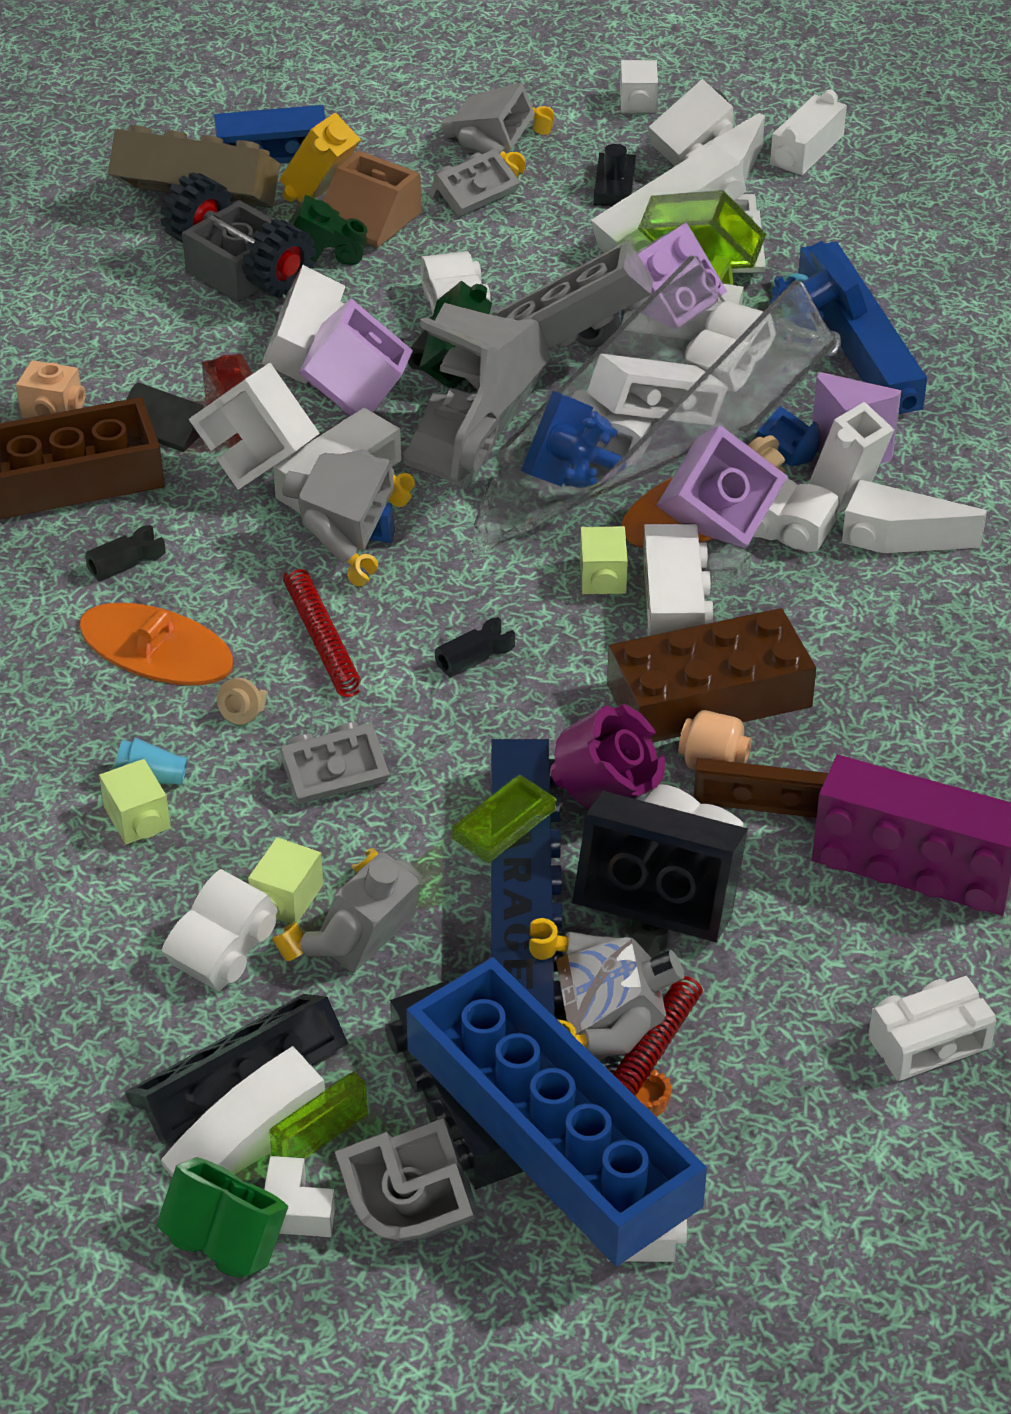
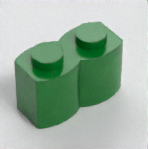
M195 1157L176 1165L156 1226L170 1237L169 1240L175 1247L189 1252L201 1250L206 1256L216 1262V1268L222 1273L233 1277H245L268 1267L289 1206L274 1194L255 1185L242 1182L229 1170L208 1160Z

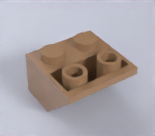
M358 150L336 168L323 201L329 204L331 208L340 212L339 216L345 220L354 218L364 223L368 230L366 244L378 248L421 213V176L416 171Z

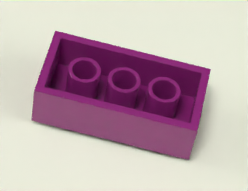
M837 754L819 793L811 861L824 864L831 869L844 870L869 877L880 883H890L921 892L928 897L942 898L969 906L977 911H987L1003 916L1011 896V802Z

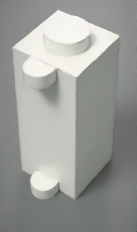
M827 90L822 96L814 94L772 134L770 165L803 175L844 136L847 105L837 102L838 97L833 90Z
M865 402L834 419L809 484L826 488L838 496L837 513L847 508L860 480L873 482L894 429Z

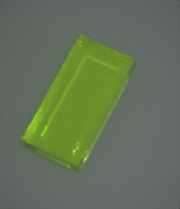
M519 774L452 826V839L489 864L556 810V798Z
M353 1071L270 1128L272 1156L304 1158L305 1160L367 1116L366 1082Z

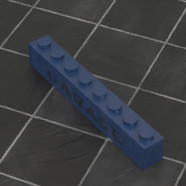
M491 739V958L494 957L554 1016V1012H564L560 981H554V972H558L556 959L562 957L563 953L556 951L549 959H536L529 950V940L533 938L529 933L530 923L538 918L551 920L557 926L558 933H562V903H552V895H561V865H551V858H560L561 853L560 829H551V822H560L559 793H550V787H558L554 783L550 772L551 765L555 763V759H549V739Z

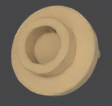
M774 436L757 437L750 442L748 446L775 465L780 471L786 473V470L781 466L785 462V458L777 451L779 441Z
M245 678L230 679L222 684L218 691V708L223 717L233 724L242 725L249 723L264 710L268 691H258L257 687Z

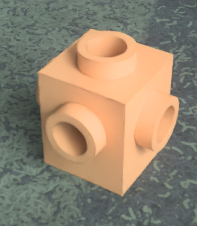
M31 360L16 384L21 418H31L79 409L84 405L85 388L80 385L79 370L76 367Z

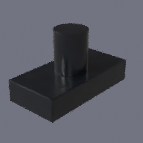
M610 144L605 147V153H599L593 205L614 206L632 194L636 155L627 154L625 146Z

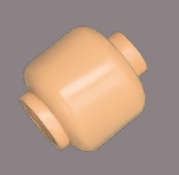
M702 710L698 712L694 719H686L680 736L678 753L685 756L686 765L692 770L696 769L697 758L747 763L752 738L744 736V725L740 719Z

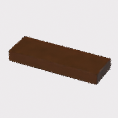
M697 758L694 798L700 804L816 818L819 793L828 773Z

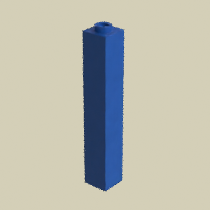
M838 242L825 243L859 283L868 312L853 319L843 306L834 300L818 308L819 311L824 312L823 320L863 382L901 390L898 414L923 410L927 376ZM811 246L801 247L798 274H803L808 278L816 274L808 250Z

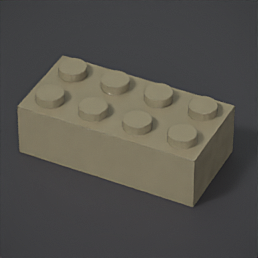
M129 125L128 130L115 129L108 175L130 187L173 193L170 187L173 184L179 186L180 177L186 176L189 178V173L194 172L196 174L201 173L226 187L227 191L231 193L232 198L229 199L231 202L240 200L249 205L270 208L274 206L280 163L269 156V151L259 149L260 145L257 143L237 140L236 146L224 144L221 138L209 135H201L200 141L187 138L186 133L174 130H165L163 136L151 133L152 129L139 125Z

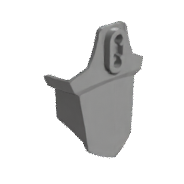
M444 303L435 321L429 318H421L420 327L426 330L429 335L456 346L451 348L446 354L443 363L440 365V371L466 378L478 392L471 394L450 388L447 395L432 393L420 425L415 431L409 447L404 451L402 460L407 466L437 475L463 489H468L477 477L484 460L493 449L496 439L524 405L551 357L545 336L537 320H514Z

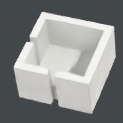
M271 363L253 373L189 419L210 451L236 433L240 435L241 441L216 458L238 490L320 434Z

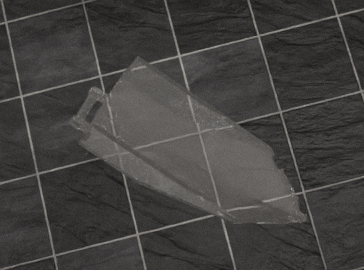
M689 256L556 392L571 397L577 390H588L600 354L686 364L684 355L687 345L705 330L709 314L725 301L706 272L699 257ZM793 281L660 419L654 418L652 428L611 470L590 462L589 469L594 468L597 470V474L594 477L597 479V483L585 488L565 486L564 483L560 487L521 471L548 404V399L500 448L497 461L502 467L498 477H491L489 479L474 522L478 534L467 544V549L474 557H477L642 476L685 458L698 436L718 425L724 427L735 437L753 430L780 405L781 401L798 383L807 377V374L825 355L833 356L838 352L841 345L840 335L835 331L827 329L803 282Z

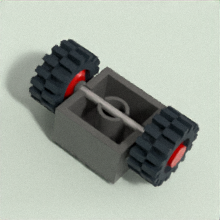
M189 173V178L186 176L180 177V185L173 184L170 187L173 191L171 197L168 195L164 197L163 201L167 202L168 205L167 207H161L160 213L166 216L160 219L161 225L166 227L164 231L183 243L186 272L237 302L242 301L261 289L272 296L282 298L283 294L287 295L302 265L313 269L315 262L310 260V258L316 256V249L312 248L315 242L308 233L285 220L272 219L240 200L233 204V202L229 201L232 196L226 187L201 173Z

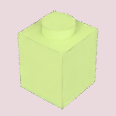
M625 526L581 527L580 570L582 594H626L628 559Z
M145 759L99 774L104 808L125 845L143 838L153 837L159 832L171 828L167 795Z
M276 837L248 877L249 885L266 893L278 909L276 920L290 924L293 922L298 923L323 886L321 852Z

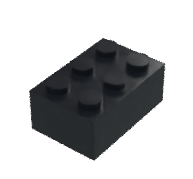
M603 791L586 813L572 903L717 943L733 914L748 828Z

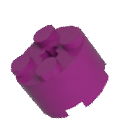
M621 704L616 708L606 705L602 706L564 729L556 740L555 763L550 768L554 783L558 787L566 789L578 804L587 808V810L591 808L603 791L634 799L641 797L657 788L664 777L665 757L663 755L657 759L655 747L650 739L651 736L656 734L654 728L641 713L628 705Z

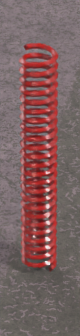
M304 569L294 570L289 575L285 572L283 582L337 693L342 697L357 695L361 690L358 689L350 694L343 693L355 690L361 683V678L309 573ZM299 577H305V578L298 579L297 581H295V582L293 583V581H294L295 579H297V578H299ZM352 678H354L350 683L341 684V683H343V682H347V681L351 680ZM356 682V684L349 689H342L344 687H349Z
M684 976V979L673 983L667 994L663 997L665 1011L677 1019L675 1020L666 1014L665 1018L672 1022L673 1025L664 1020L661 1024L668 1027L670 1031L660 1025L649 1030L636 1046L624 1056V1059H622L613 1073L635 1097L639 1093V1089L643 1087V1083L650 1076V1072L654 1070L657 1061L661 1059L675 1034L679 1031L682 1023L688 1017L689 1012L692 1011L699 997L703 994L700 983L691 977ZM682 980H688L694 983L698 987V991L693 985L687 982H683ZM682 985L689 987L694 993H691ZM679 991H682V992L685 993L686 995L690 996L691 999L687 998L685 995H683V994L680 993ZM676 996H678V997H680L682 1000L686 1001L687 1004H685L683 1001L677 999ZM672 1001L676 1002L678 1005L682 1006L684 1009H681L679 1006L675 1005ZM669 1007H672L673 1009H675L676 1011H678L680 1014H677L675 1011L671 1010ZM656 1029H659L661 1032L665 1033L666 1036L656 1031ZM652 1034H654V1035H656L657 1037L661 1038L662 1041H660V1040H658L657 1038H655ZM649 1040L655 1042L659 1047L652 1044ZM645 1045L652 1048L655 1052L649 1050ZM642 1051H645V1052H646L647 1054H649L652 1058H650V1057H648L647 1055H645L644 1053H642ZM638 1056H640V1057H642L643 1059H645L648 1063H646V1062L642 1061L641 1059H639ZM634 1062L639 1063V1064L642 1065L645 1069L639 1067V1066L636 1065ZM630 1067L636 1069V1070L639 1071L641 1074L636 1073V1072L633 1071ZM627 1073L633 1075L637 1080L631 1078ZM624 1079L630 1081L633 1085L628 1084Z

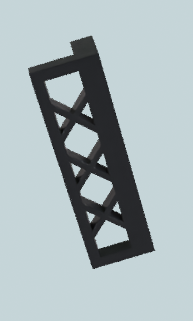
M302 994L126 1090L125 1094L131 1106L145 1109L159 1141L162 1144L169 1145L178 1140L210 1107L232 1088L292 1046L311 1065L347 1045L348 1041L328 997Z

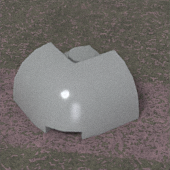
M444 1118L391 1137L388 1132H384L335 1151L354 1210L361 1222L380 1237L397 1241L426 1239L478 1219V1211L470 1182L464 1174L448 1123Z

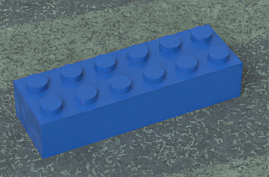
M494 957L406 1009L408 1051L615 1267L703 1208L707 1166Z

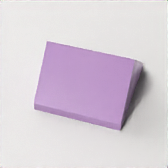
M819 372L816 378L812 423L816 421L820 429V440L817 449L819 454H821L834 419L865 402L894 429L880 464L890 462L894 452L901 390Z

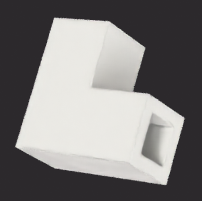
M270 1156L264 1190L274 1194L289 1206L279 1234L331 1237L336 1209L334 1189L305 1187L306 1172L304 1158Z

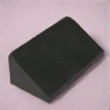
M139 382L134 384L126 400L143 397L158 443L185 452L200 437L189 419L204 409V406Z

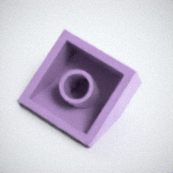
M718 425L696 438L656 506L680 524H697L698 534L744 548L750 543L788 476L724 427Z

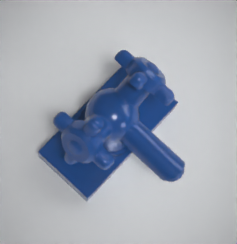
M822 240L808 248L816 274L795 287L793 286L796 281L795 277L789 276L786 280H783V277L780 276L775 277L772 298L769 302L772 307H777L779 303L789 307L792 303L796 311L793 315L785 317V324L794 325L813 337L820 335L823 329L822 320L824 312L819 311L818 308L834 300L838 301L853 319L868 312L859 283Z
M552 391L521 471L562 487L563 483L565 486L576 488L594 487L597 483V479L594 478L597 470L594 468L589 469L590 462L613 471H618L624 466L622 456L597 446L600 440L603 444L607 445L610 442V437H615L617 430L612 427L605 417L600 416L597 411L592 412L594 407Z

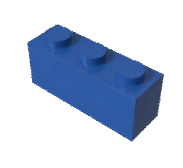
M323 105L214 114L216 137L223 139L224 144L236 146L237 140L257 143L260 145L259 149L269 151V156L279 163L290 162L311 128L326 119Z

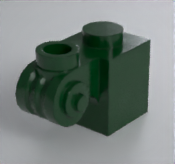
M305 194L289 223L308 233L310 238L314 240L315 245L312 248L316 249V256L311 257L310 260L316 263L323 250L331 247L336 249L335 257L341 264H358L362 260L367 242L366 234L368 230L364 223L354 218L345 220L339 216L340 212L331 208L326 202L316 200Z

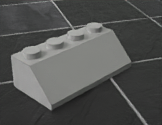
M627 240L491 315L514 320H537L545 336L548 349L556 345L558 348H563L574 342L579 337L578 333L589 327L596 330L605 326L614 318L613 315L625 308L628 311H632L644 305L651 295L653 279L630 240Z

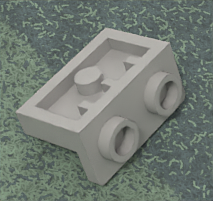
M495 148L484 154L480 152L475 153L457 166L452 167L448 165L441 168L433 177L434 181L428 195L432 200L443 196L457 217H460L516 192L521 182Z
M357 722L345 723L332 729L330 734L313 738L312 734L295 736L285 743L286 745L281 746L278 757L280 770L285 769L296 805L386 782L390 775L373 723L361 726Z

